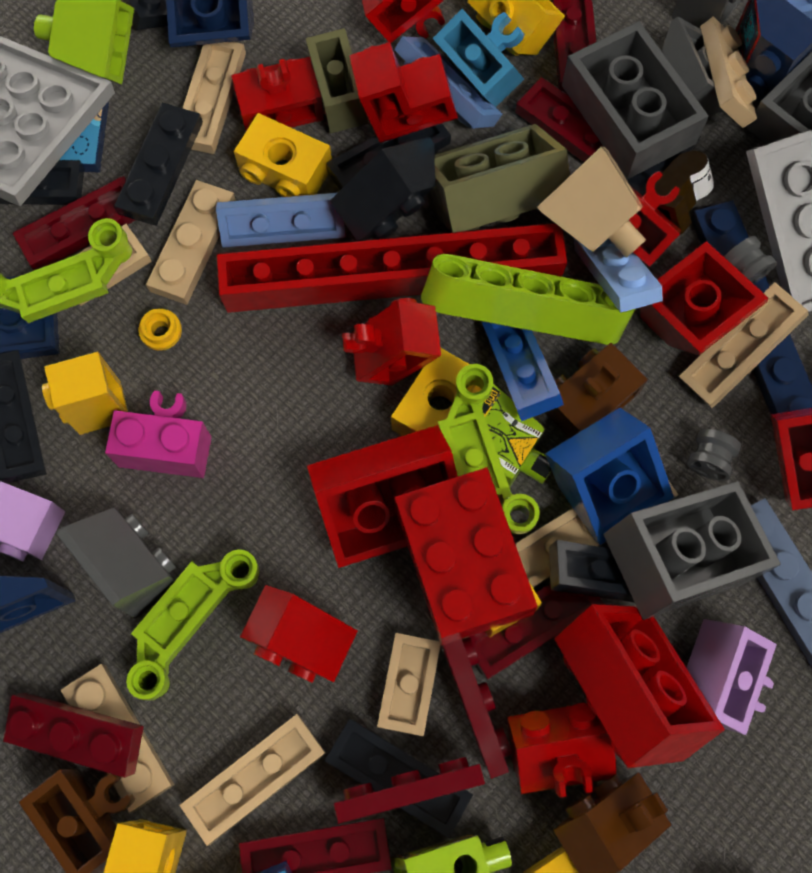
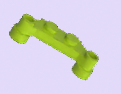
M109 218L101 219L95 222L88 232V240L92 246L90 250L11 280L5 278L0 273V308L20 313L21 318L31 323L108 294L106 285L120 264L126 262L132 254V247L128 242L126 232L115 220Z
M469 364L459 371L456 378V397L447 419L438 421V426L452 450L457 476L488 467L510 531L515 534H524L535 527L539 519V507L532 497L525 494L513 495L510 491L482 410L484 401L491 395L493 377L485 366ZM477 385L481 388V391L472 393L467 390V387ZM513 511H521L525 514L527 521L516 523L512 520L510 514Z
M240 549L233 550L226 554L221 562L199 567L191 561L132 631L131 634L137 639V664L128 672L126 683L129 692L134 697L151 701L163 696L170 686L168 677L169 664L230 591L248 589L256 584L259 576V565L251 553ZM249 567V572L244 578H236L237 571L240 568ZM155 674L157 684L153 689L149 690L147 688V681L150 676Z

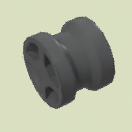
M756 236L743 240L724 256L753 284L764 278L777 265V261L772 255H765L760 249L761 242Z
M714 429L700 430L696 438L698 448L696 452L690 454L687 466L692 471L706 478L718 481L728 480L733 471L731 466L732 458L739 455L742 448L741 443L733 436Z

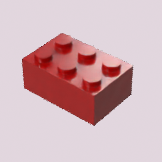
M438 425L307 465L338 568L407 547L408 545L396 511L394 497L458 477L452 450Z
M488 467L394 497L400 524L441 646L533 616L538 605Z
M592 604L554 638L563 653L565 665L575 675L586 694L588 706L599 717L611 739V746L614 752L623 760L627 768L683 762L725 730L655 617L643 620L637 606Z

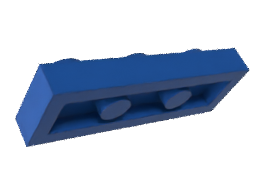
M482 321L485 333L521 422L563 406L561 394L533 331Z

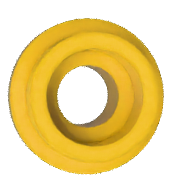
M153 309L143 316L138 331L142 342L148 348L162 351L173 347L179 341L182 334V325L173 312L166 309ZM162 326L168 327V331L164 335H154L157 328Z

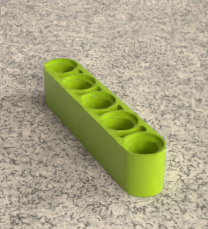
M451 254L437 255L433 259L421 295V300L424 304L435 306L436 312L605 345L618 343L635 309L620 313L600 284Z

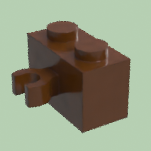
M612 343L608 344L600 352L594 348L578 362L576 366L579 370L569 379L562 375L555 380L564 405L547 411L545 414L568 438H571L616 409H623L640 394L648 379Z
M60 769L19 801V804L66 873H101L105 869L116 830V825L109 816V813L125 811L135 801L133 794H127L117 803L111 800L109 790L112 785L121 779L120 776L110 774L102 778L97 784L94 794L77 769Z
M639 772L623 780L616 773V775L601 781L593 787V791L596 794L594 798L591 794H588L569 805L565 809L569 817L554 828L553 831L578 873H617L626 867L672 824L665 815L668 809L657 792L652 794Z

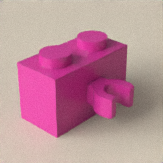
M154 390L150 397V407L154 415L114 410L105 454L118 467L204 478L212 436L203 421L180 419L186 411V400L182 394L177 393L174 405L171 408L164 409L161 408L163 402L162 394L160 391Z

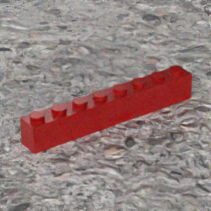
M556 223L217 254L219 296L227 313L422 295L433 259L441 254H451L562 277L567 265L563 229Z

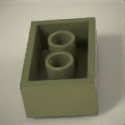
M533 124L436 154V186L427 193L429 205L451 233L477 231L481 226L489 223L515 220L521 213L538 209L537 207L570 176L567 149L537 124Z

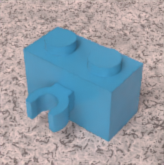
M461 9L433 37V40L477 90L496 107L524 80L517 69L502 54V51L505 48L517 46L523 40L525 34L517 27L511 34L503 35L504 27L511 21L509 16L503 12L494 19L492 31L486 36L469 15Z

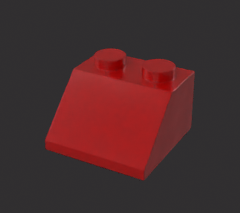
M706 241L657 279L662 285L663 301L640 307V318L668 346L699 356L766 304L769 297Z

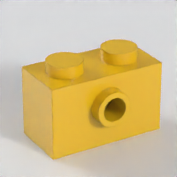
M550 0L467 1L478 12L476 18L485 27L491 29L494 19L499 14L505 12L511 21L504 27L503 35L511 34L517 27L525 34L523 40L515 47L505 48L516 56L520 54L537 55L565 17Z
M99 352L44 366L48 383L42 384V392L50 410L55 409L59 413L64 424L69 423L80 435L110 427L114 410L128 412L121 381Z

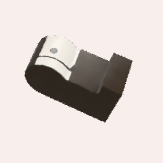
M688 151L680 154L662 172L663 176L655 184V190L660 195L669 194L675 186L680 188L679 194L672 202L660 204L657 207L662 214L681 229L680 234H683L691 224L689 211L696 204V201L707 196L714 187L708 157L701 151Z

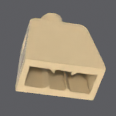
M600 147L537 207L544 215L593 252L609 239L627 258L646 241L629 221L643 206L606 147Z

